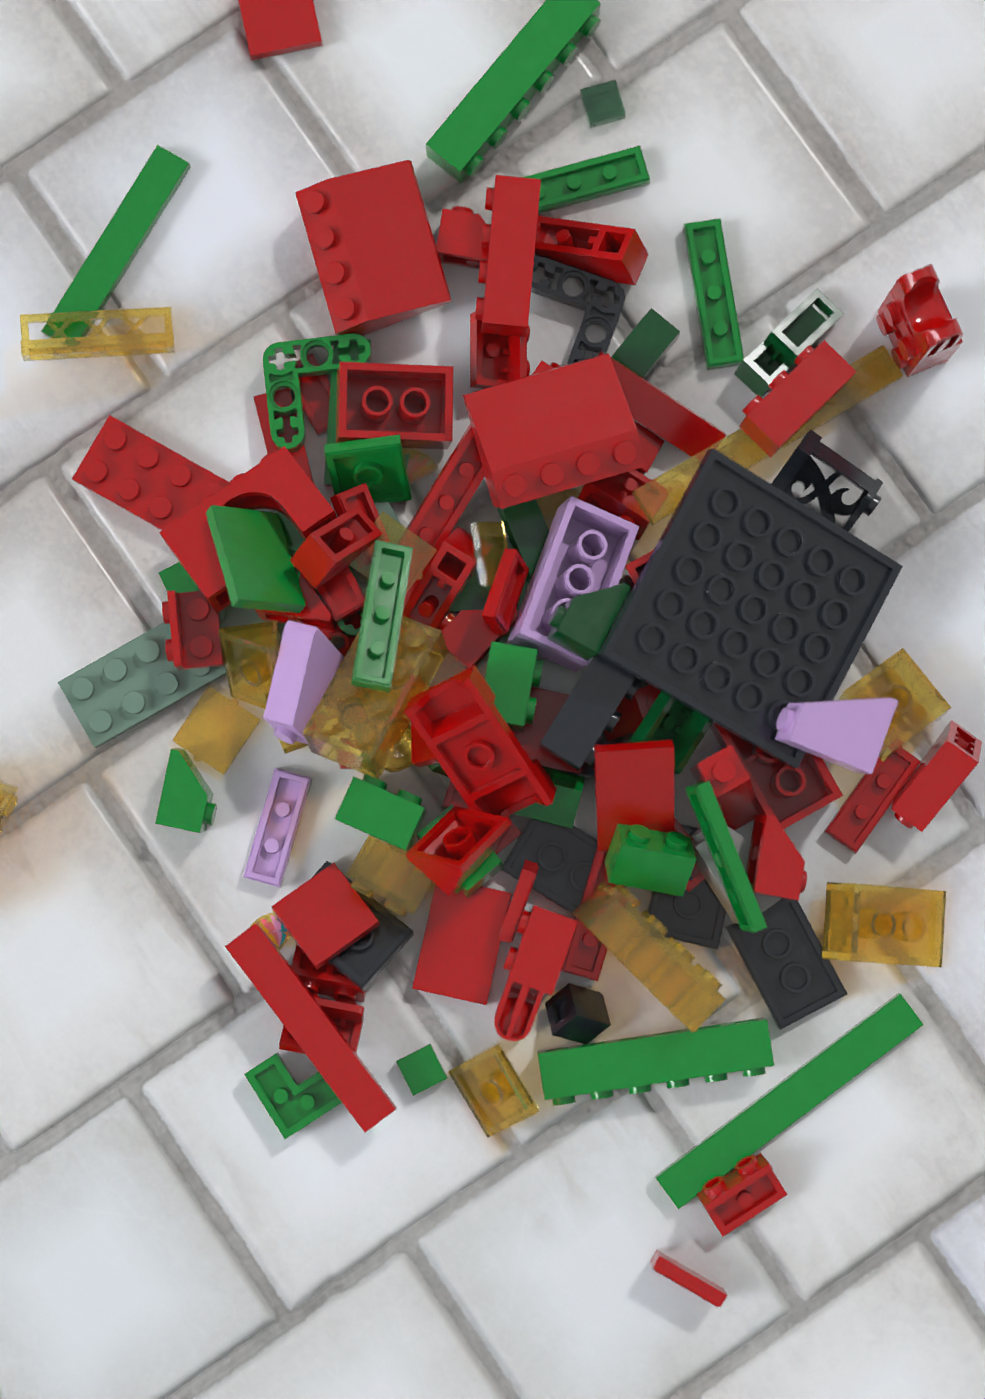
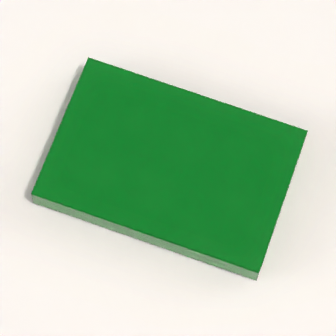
M211 505L206 512L232 607L300 613L306 604L294 565L290 561L291 555L278 513Z

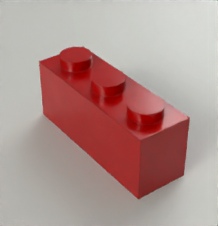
M825 340L815 349L811 345L807 346L794 360L798 366L790 374L785 370L780 372L768 385L772 391L764 399L757 395L742 410L746 417L739 427L770 458L820 411L857 372Z

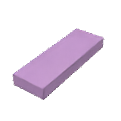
M275 768L244 872V878L281 888L312 778Z

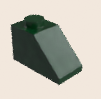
M622 583L573 597L563 606L558 604L548 621V625L552 626V629L547 639L588 661L599 653L631 586Z

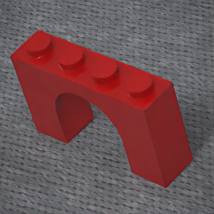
M283 446L278 451L265 455L259 464L246 473L236 475L226 487L214 495L203 498L197 507L184 516L171 520L167 527L159 533L216 613H219L231 604V600L206 516V512L211 505L249 510H275L290 520L304 540L312 532L336 519L337 515L290 452Z

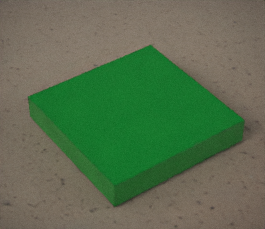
M400 434L324 444V453L334 495L366 483L374 503L412 500Z

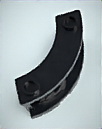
M810 429L771 484L804 505L817 497L821 515L835 523V514L838 516H848L841 528L849 532L862 513L870 516L882 498L877 495V492L884 482L878 478L876 480L823 444L820 441L822 437ZM810 455L835 472L825 479L822 471ZM840 476L862 490L859 498L851 505L844 504L841 498L843 493L850 489L840 488L832 494L830 492L829 486ZM798 482L803 485V491L810 485L814 489L811 493L801 498L795 497L791 491L793 484Z

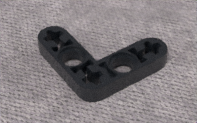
M534 257L533 272H536L538 267H542L546 277L554 279L555 272L561 274L557 280L556 290L550 289L552 287L551 280L541 278L539 283L532 281L531 292L585 311L568 359V364L582 361L585 356V349L593 352L591 358L598 356L594 352L603 351L607 354L625 301L624 289L620 284L545 257ZM577 278L584 286L582 293L578 296L567 295L562 287L567 279ZM590 284L596 285L594 289L595 294L605 296L607 291L613 292L614 300L618 301V303H611L609 308L602 306L603 299L592 295L591 303L585 301L589 295ZM598 324L604 327L607 336L602 342L593 343L587 339L585 331L590 325ZM581 345V346H583L585 349H578V348H579V346Z

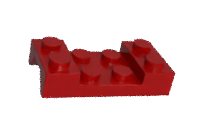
M475 665L409 699L404 711L471 810L508 817L534 803L544 806L553 803L557 788L538 759L531 760L494 705L496 696Z

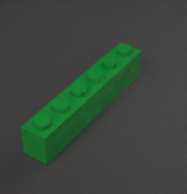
M546 0L426 143L427 157L460 183L468 175L470 177L476 175L485 162L483 156L491 147L497 149L502 144L508 134L506 130L514 119L520 121L531 107V102L529 101L537 92L542 94L547 90L555 77L553 72L560 64L566 66L572 60L578 50L576 45L583 36L589 38L596 31L601 22V19H599L601 3L597 0Z
M763 1017L537 1051L544 1100L552 1099L554 1106L576 1102L575 1096L590 1094L591 1100L610 1098L614 1096L613 1090L628 1088L629 1094L645 1093L652 1091L651 1084L666 1082L667 1088L684 1087L690 1085V1078L703 1076L705 1083L724 1081L728 1079L727 1073L742 1071L743 1077L766 1074L765 1067L774 1066L768 1022Z

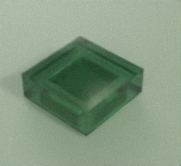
M616 80L580 89V97L590 128L625 119L626 113Z

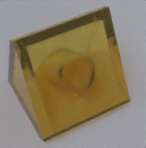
M278 622L224 627L218 630L231 697L265 709L281 644Z
M499 1040L448 1071L487 1138L539 1112L536 1101Z

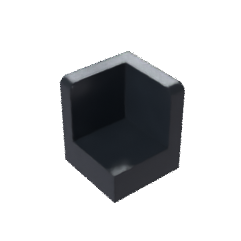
M568 983L545 1002L551 1032L554 1036L581 1044H588L611 1026L604 996L600 992Z

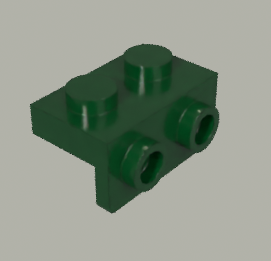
M661 691L629 743L672 740L674 745V773L678 775L686 766L713 721Z

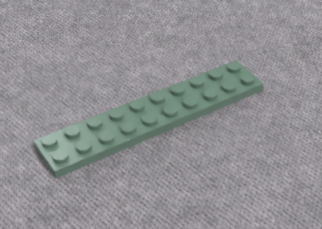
M389 502L374 503L390 543L397 544L405 531ZM354 560L350 566L365 595L370 564L359 568L356 560ZM294 566L295 571H296V574H297V573L299 572V570ZM312 586V588L315 590L321 601L325 604L317 588L315 589ZM232 604L220 611L225 666L180 671L176 669L173 661L168 662L165 640L171 639L170 624L163 622L62 679L58 684L94 748H99L280 645L286 624L261 620L255 609L232 607Z

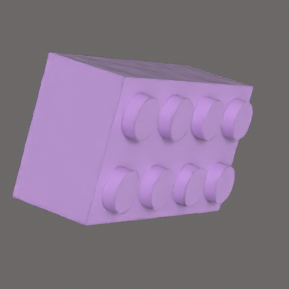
M570 496L557 509L507 642L516 646L538 649V656L574 672L588 665L591 659L586 661L547 639L552 629V626L548 625L549 618L558 604L563 606L573 597L619 584L639 526L573 496Z

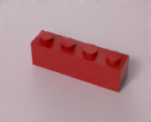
M496 175L494 188L487 187L485 210L492 211L491 224L483 223L481 247L489 248L487 261L480 260L478 283L485 284L484 298L477 297L475 320L482 321L481 333L526 337L529 322L541 179Z

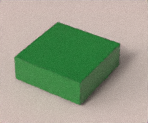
M431 1043L396 1061L413 1096L448 1078Z

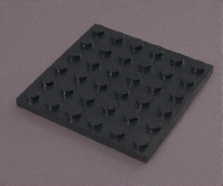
M711 448L704 455L598 654L787 766L798 769L806 752L775 740L778 732L776 723L779 714L784 708H787L788 703L834 700L903 566L724 454Z

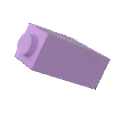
M289 620L284 627L263 718L275 729L273 734L288 744H294L295 741L309 745L312 744L353 668L318 627Z
M863 698L788 703L787 708H784L778 716L776 723L778 732L775 740L853 772L872 774L898 700L893 698Z

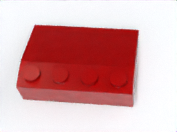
M404 160L329 178L295 192L335 334H360L365 336L452 302L412 161Z
M609 353L463 395L493 506L500 509L647 466L636 424Z

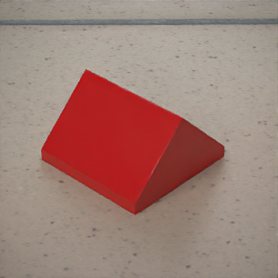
M454 806L406 853V856L415 867L450 897L498 848L512 823L508 817Z

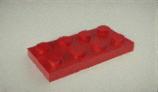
M111 415L108 416L72 477L74 482L161 531L167 527L171 520L184 516L197 507L203 498L214 495L229 484L225 479Z

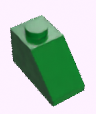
M172 748L170 750L155 824L202 833L206 831L207 825L212 826L215 820L217 804L212 803L213 792L185 749Z

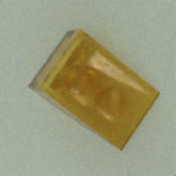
M827 882L822 959L942 967L946 891Z

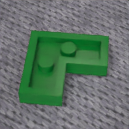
M278 1052L244 1074L284 1139H287L342 1103L319 1071L298 1084Z

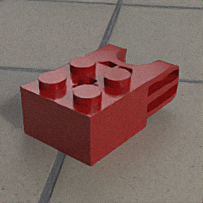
M933 264L926 265L898 278L879 307V314L876 316L881 333L884 336H889L894 347L891 349V354L895 365L899 370L903 369L907 377L948 361L963 343L961 338L964 334L957 318H952L939 289L940 280Z
M533 905L531 912L523 911L516 932L523 935L518 948L510 946L503 969L508 970L509 974L494 1017L495 1030L501 1038L515 1042L524 1039L531 1031L544 993L553 994L578 924L577 920Z

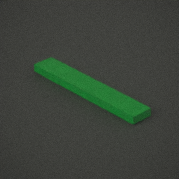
M159 145L156 146L41 332L45 336L76 353L191 168L187 161Z

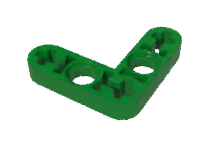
M344 334L284 341L271 344L266 348L263 354V369L272 440L278 449L285 446L289 452H295L306 441L300 378L337 373L339 364H334L333 345H338L339 353L350 351L351 344H357L359 350H365L364 353L359 354V360L352 361L350 355H338L340 362L369 363L372 351L368 340L360 334ZM321 347L328 352V359L323 365L313 366L307 361V354L312 348ZM301 349L300 358L303 368H297L296 361L285 362L284 369L281 370L277 369L276 364L270 363V361L276 360V354L280 352L287 359L297 358L294 350ZM289 388L295 393V400L290 406L280 407L274 402V395L279 389ZM297 412V417L290 416V424L293 431H299V435H294L292 442L286 443L284 437H278L280 433L285 431L284 420L282 417L275 419V415L289 416Z

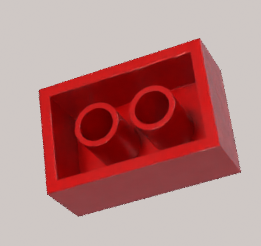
M340 362L337 370L336 443L400 434L402 448L447 450L453 441L454 366Z

